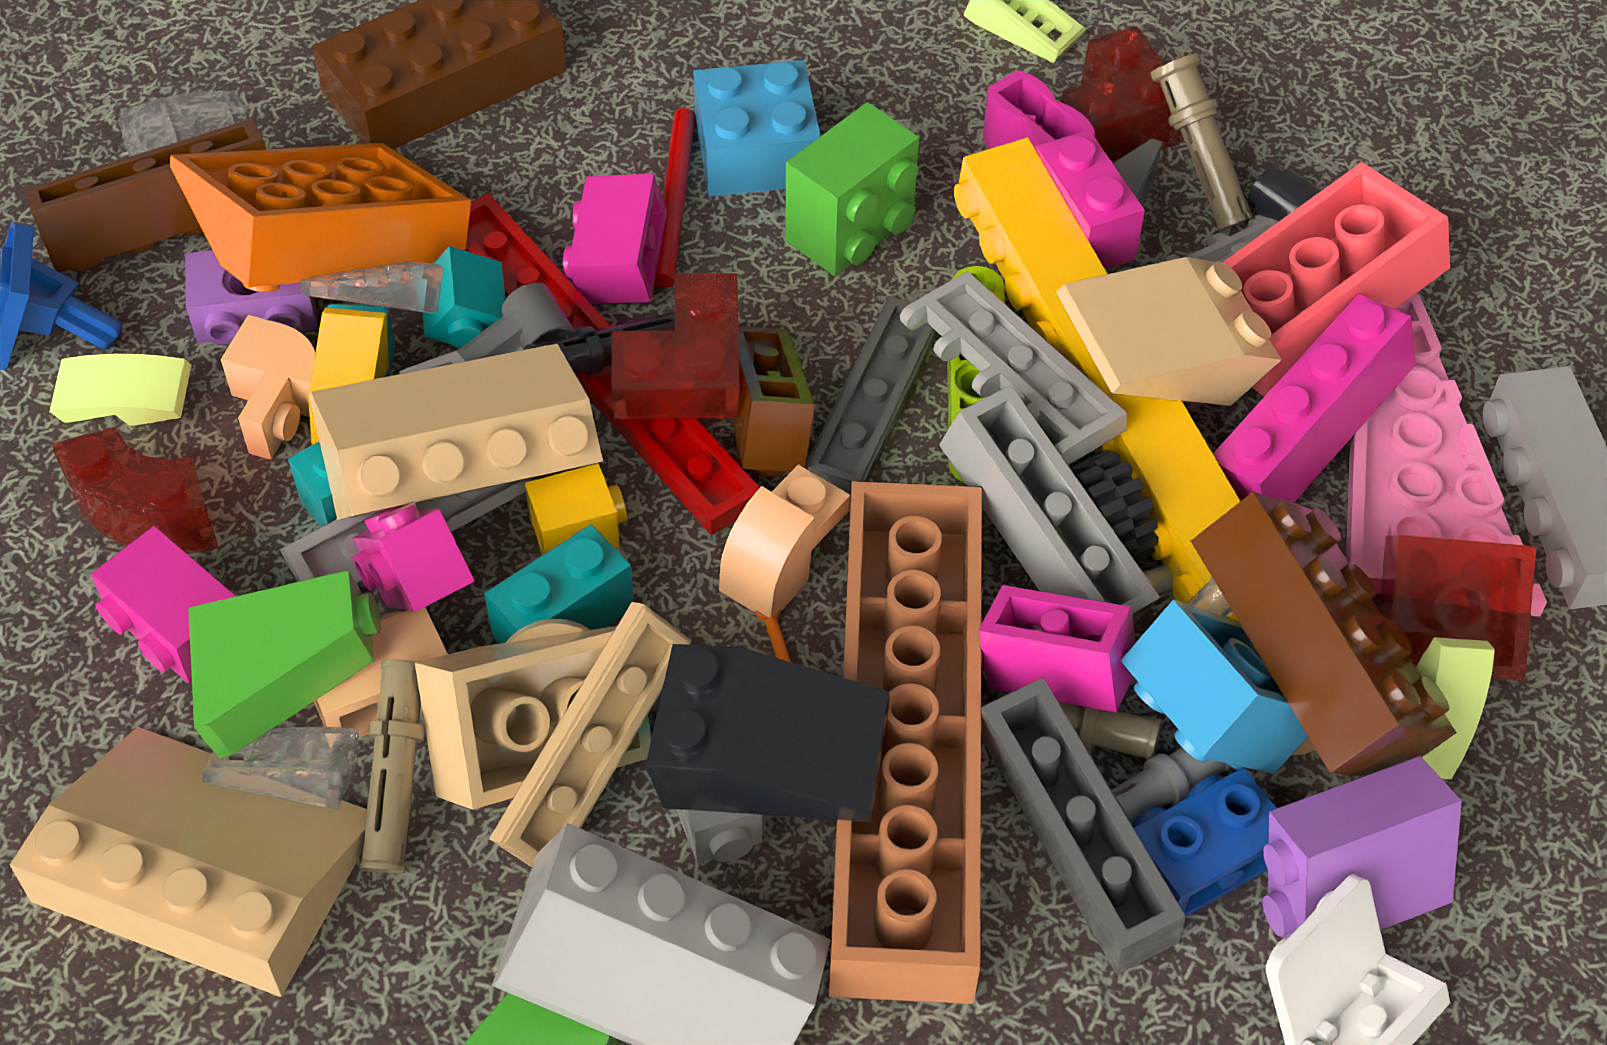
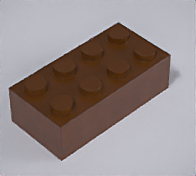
M418 0L312 45L321 90L324 96L362 144L384 143L391 149L400 147L566 72L562 24L540 0Z
M1252 492L1193 538L1191 543L1329 772L1367 776L1413 758L1423 757L1454 736L1457 732L1445 715L1450 710L1446 697L1431 679L1426 676L1421 677L1408 657L1413 651L1410 641L1397 624L1388 618L1384 619L1372 600L1376 596L1373 583L1360 567L1352 562L1348 563L1336 544L1341 540V535L1333 521L1318 508L1310 509L1294 504L1288 499L1280 500Z

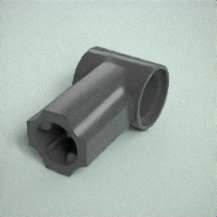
M530 283L516 289L505 299L501 310L503 317L457 351L466 362L525 350L524 348L528 344L565 338L566 336L574 335L575 330L549 287L543 283Z

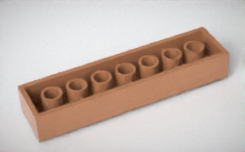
M852 481L843 678L889 691L890 705L871 822L837 820L829 997L974 1004L980 971L981 643L978 630L981 626L982 487Z

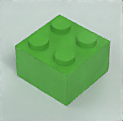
M867 102L787 160L785 241L830 274L837 276L851 264H862L871 255L875 246L891 233L895 235L902 233L910 225L915 215L914 202L916 177L918 175L919 137Z

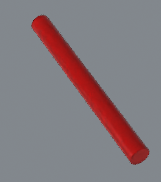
M688 108L677 109L673 117L662 197L667 216L654 282L656 287H673L675 282L696 119L695 113Z

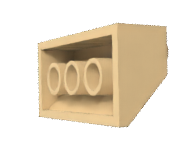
M558 344L308 393L337 520L603 462L589 398Z

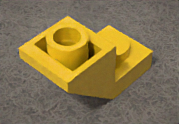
M325 307L321 317L309 392L384 378L389 369L386 313ZM309 398L311 444L313 445L319 442V437Z

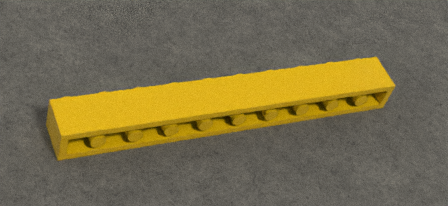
M1027 137L963 157L959 183L954 187L956 205L964 218H970L977 229L980 246L986 260L990 264L996 263L1005 280L1007 297L1015 310H1022L1034 331L1127 412L1126 431L1099 446L1093 452L1097 454L1108 450L1109 454L1112 452L1120 455L1121 463L1127 461L1133 468L1131 477L1133 479L1139 477L1145 486L1140 491L1144 499L1150 497L1153 508L1148 510L1149 515L1157 518L1158 529L1153 531L1159 537L1158 545L1154 546L1156 551L1151 556L1155 560L1161 559L1163 565L1171 572L1173 577L1172 590L1175 600L1238 620L1192 545L1191 540L1237 505L1240 500L1182 401L1116 394L1110 391L1056 293L1064 284L1107 275V272L1032 143Z

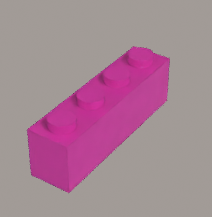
M1359 293L1213 453L1240 501L1252 492L1280 500L1288 499L1293 503L1298 499L1416 365L1410 315Z

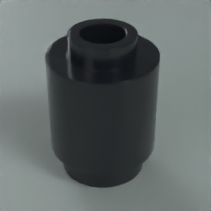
M1272 166L1265 170L1254 183L1248 196V204L1255 208V215L1280 221L1322 190L1291 169H1284L1282 171L1278 167Z

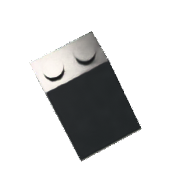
M672 644L645 767L662 807L666 809L871 822L890 705L889 691L742 647Z

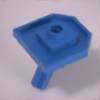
M11 221L5 244L0 251V370H7L19 330L49 336L58 325L101 349H111L121 335L123 328L121 321L74 297L78 282L33 259L34 226Z

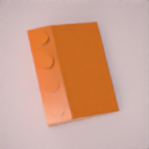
M384 143L177 154L170 156V167L219 264L250 290L272 292L279 290L281 284L300 282L311 286L324 287L333 285L336 279L352 277L366 281H383L388 278L389 274L405 272L423 276L449 246L466 251L471 200Z

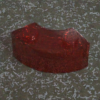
M116 427L52 443L55 456L78 509L91 525L108 538L128 546L155 526L186 554L219 549L207 501L192 457L164 460L144 456L125 444Z

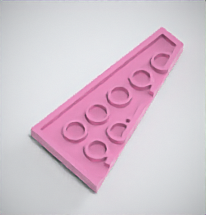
M1415 294L1397 307L1396 310L1411 316L1416 365L1350 439L1346 560L1348 563L1356 564L1365 572L1373 583L1376 594L1540 617L1547 601L1540 584H1533L1524 564L1527 556L1520 536L1513 535L1502 510L1505 502L1474 425L1466 423L1459 406L1462 396L1456 381L1449 380L1439 357L1442 350L1420 295Z

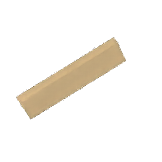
M632 602L489 840L532 867L536 854L567 823L581 828L662 692L672 644L690 645L692 640L646 605Z

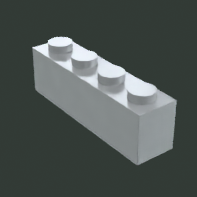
M1570 366L1500 374L1490 400L1484 404L1483 423L1487 434L1490 437H1497L1503 451V469L1507 482L1511 486L1518 487L1525 503L1524 520L1527 530L1532 536H1539L1547 555L1545 565L1548 580L1554 588H1561L1569 610L1607 605V445Z
M1009 385L957 414L939 446L968 487H982L983 510L1039 591L1130 606L1134 625L1154 605L1160 596L1013 387Z

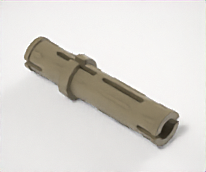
M394 659L381 662L382 674L377 721L369 723L368 737L375 740L362 862H360L359 870L367 872L395 874L406 872L405 856L412 803L417 743L423 742L425 736V727L419 725L421 699L415 661Z

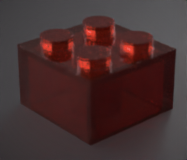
M1409 535L1386 536L1379 611L1384 619L1392 620L1407 636L1413 650L1408 657L1415 668L1434 637L1488 641L1495 649L1491 679L1525 681L1537 546Z

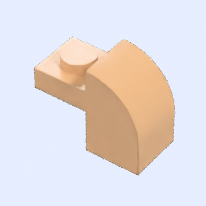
M251 315L246 317L222 356L221 362L231 395L248 400L238 419L249 454L272 460L283 440L289 441L295 435L300 415L310 417L308 393L315 360V350L310 341L296 329Z
M797 465L772 492L761 486L749 500L729 534L721 558L719 591L754 613L757 610L769 618H772L780 608L782 611L809 580L811 552L849 512L851 495L800 465Z

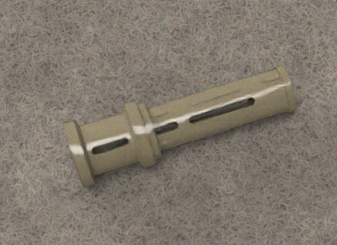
M1194 53L1171 61L1153 70L1150 75L1153 82H1159L1171 111V115L1168 118L1169 125L1174 127L1175 131L1180 130L1202 188L1213 211L1212 214L1216 221L1218 231L1254 216L1244 197L1239 179L1214 117L1218 114V102L1216 99L1209 98L1197 67L1201 62L1199 53Z

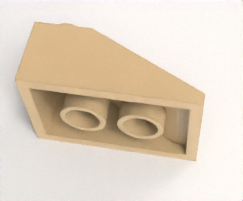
M1182 257L1067 283L1056 292L1112 393L1231 406L1282 360L1270 341V328L1258 314L1252 311L1240 291L1242 289L1240 278L1228 265L1219 261L1213 262Z
M617 626L476 647L416 662V674L436 797L472 810L514 798ZM648 716L617 768L647 759L651 742Z

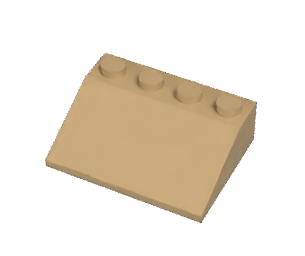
M137 727L47 806L10 863V866L32 903L282 997L363 851L367 809L223 757L218 758L217 755Z

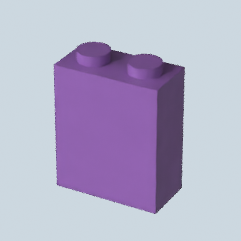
M1419 756L1269 811V844L1265 845L1263 850L1265 864L1268 869V895L1263 897V909L1272 930L1280 937L1285 935L1289 938L1316 910L1322 897L1328 892L1334 891L1351 874L1369 881L1380 930L1452 903L1462 800L1427 762Z

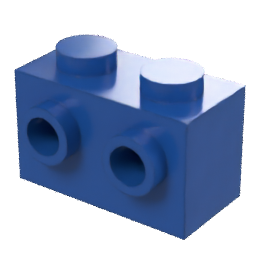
M1243 767L1223 779H1220L1218 775H1213L1202 780L1189 791L1182 802L1167 810L1162 806L1151 808L1140 815L1131 825L1187 917L1268 871L1263 850L1264 846L1269 844V811L1277 808Z

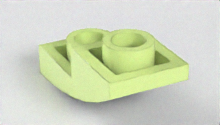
M98 354L64 358L61 360L49 412L62 422L67 423L116 415L129 426L181 418L191 364L183 358L146 354Z
M1434 637L1416 667L1420 676H1426L1431 679L1446 697L1450 710L1445 715L1457 732L1454 736L1422 757L1441 779H1452L1468 750L1480 721L1488 694L1495 649L1488 641Z

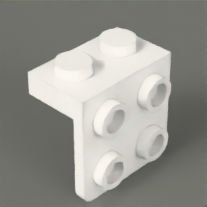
M1355 874L1349 875L1334 891H1330L1322 897L1316 910L1289 938L1281 940L1274 947L1266 966L1268 982L1286 1045H1413L1450 1004L1446 983L1385 953L1370 883L1368 880Z

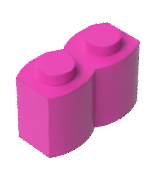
M1016 70L988 87L983 139L989 149L1028 137L1036 150L1037 145L1086 130H1090L1095 137V130L1092 124L1082 113L1069 105L1057 102L1051 90L1041 80L1031 74Z

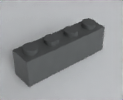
M1042 677L981 707L982 741L1115 973L1118 975L1178 944L1186 918L1185 914L1045 679Z

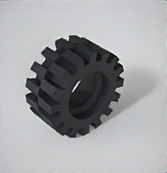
M1105 450L1068 466L1134 561L1138 562L1153 555L1156 551L1154 546L1158 545L1159 539L1153 532L1158 529L1157 518L1149 515L1148 510L1153 508L1150 497L1144 499L1140 490L1145 486L1140 478L1133 479L1131 477L1133 468L1127 461L1121 463L1120 455L1115 452L1109 454V451Z

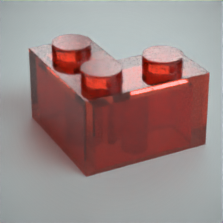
M1138 26L1088 40L1081 86L1064 90L1062 93L1061 103L1078 110L1090 121L1095 130V139L1112 163L1150 139L1162 141V149L1180 144L1182 137L1180 130L1175 131L1174 127H1170L1168 118L1171 115L1170 108L1160 83L1153 82L1150 75L1153 70L1165 64Z
M737 273L675 274V331H612L611 390L614 419L738 418L739 339Z

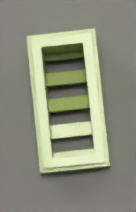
M970 0L964 12V16L978 26L1052 63H1055L1086 31L1085 27L1050 0ZM1017 11H1020L1025 15L1022 17L1020 14L1017 13ZM1035 20H1038L1039 22L1043 23V25L1039 28H1036L1032 23ZM1053 29L1063 33L1055 42L1047 36Z

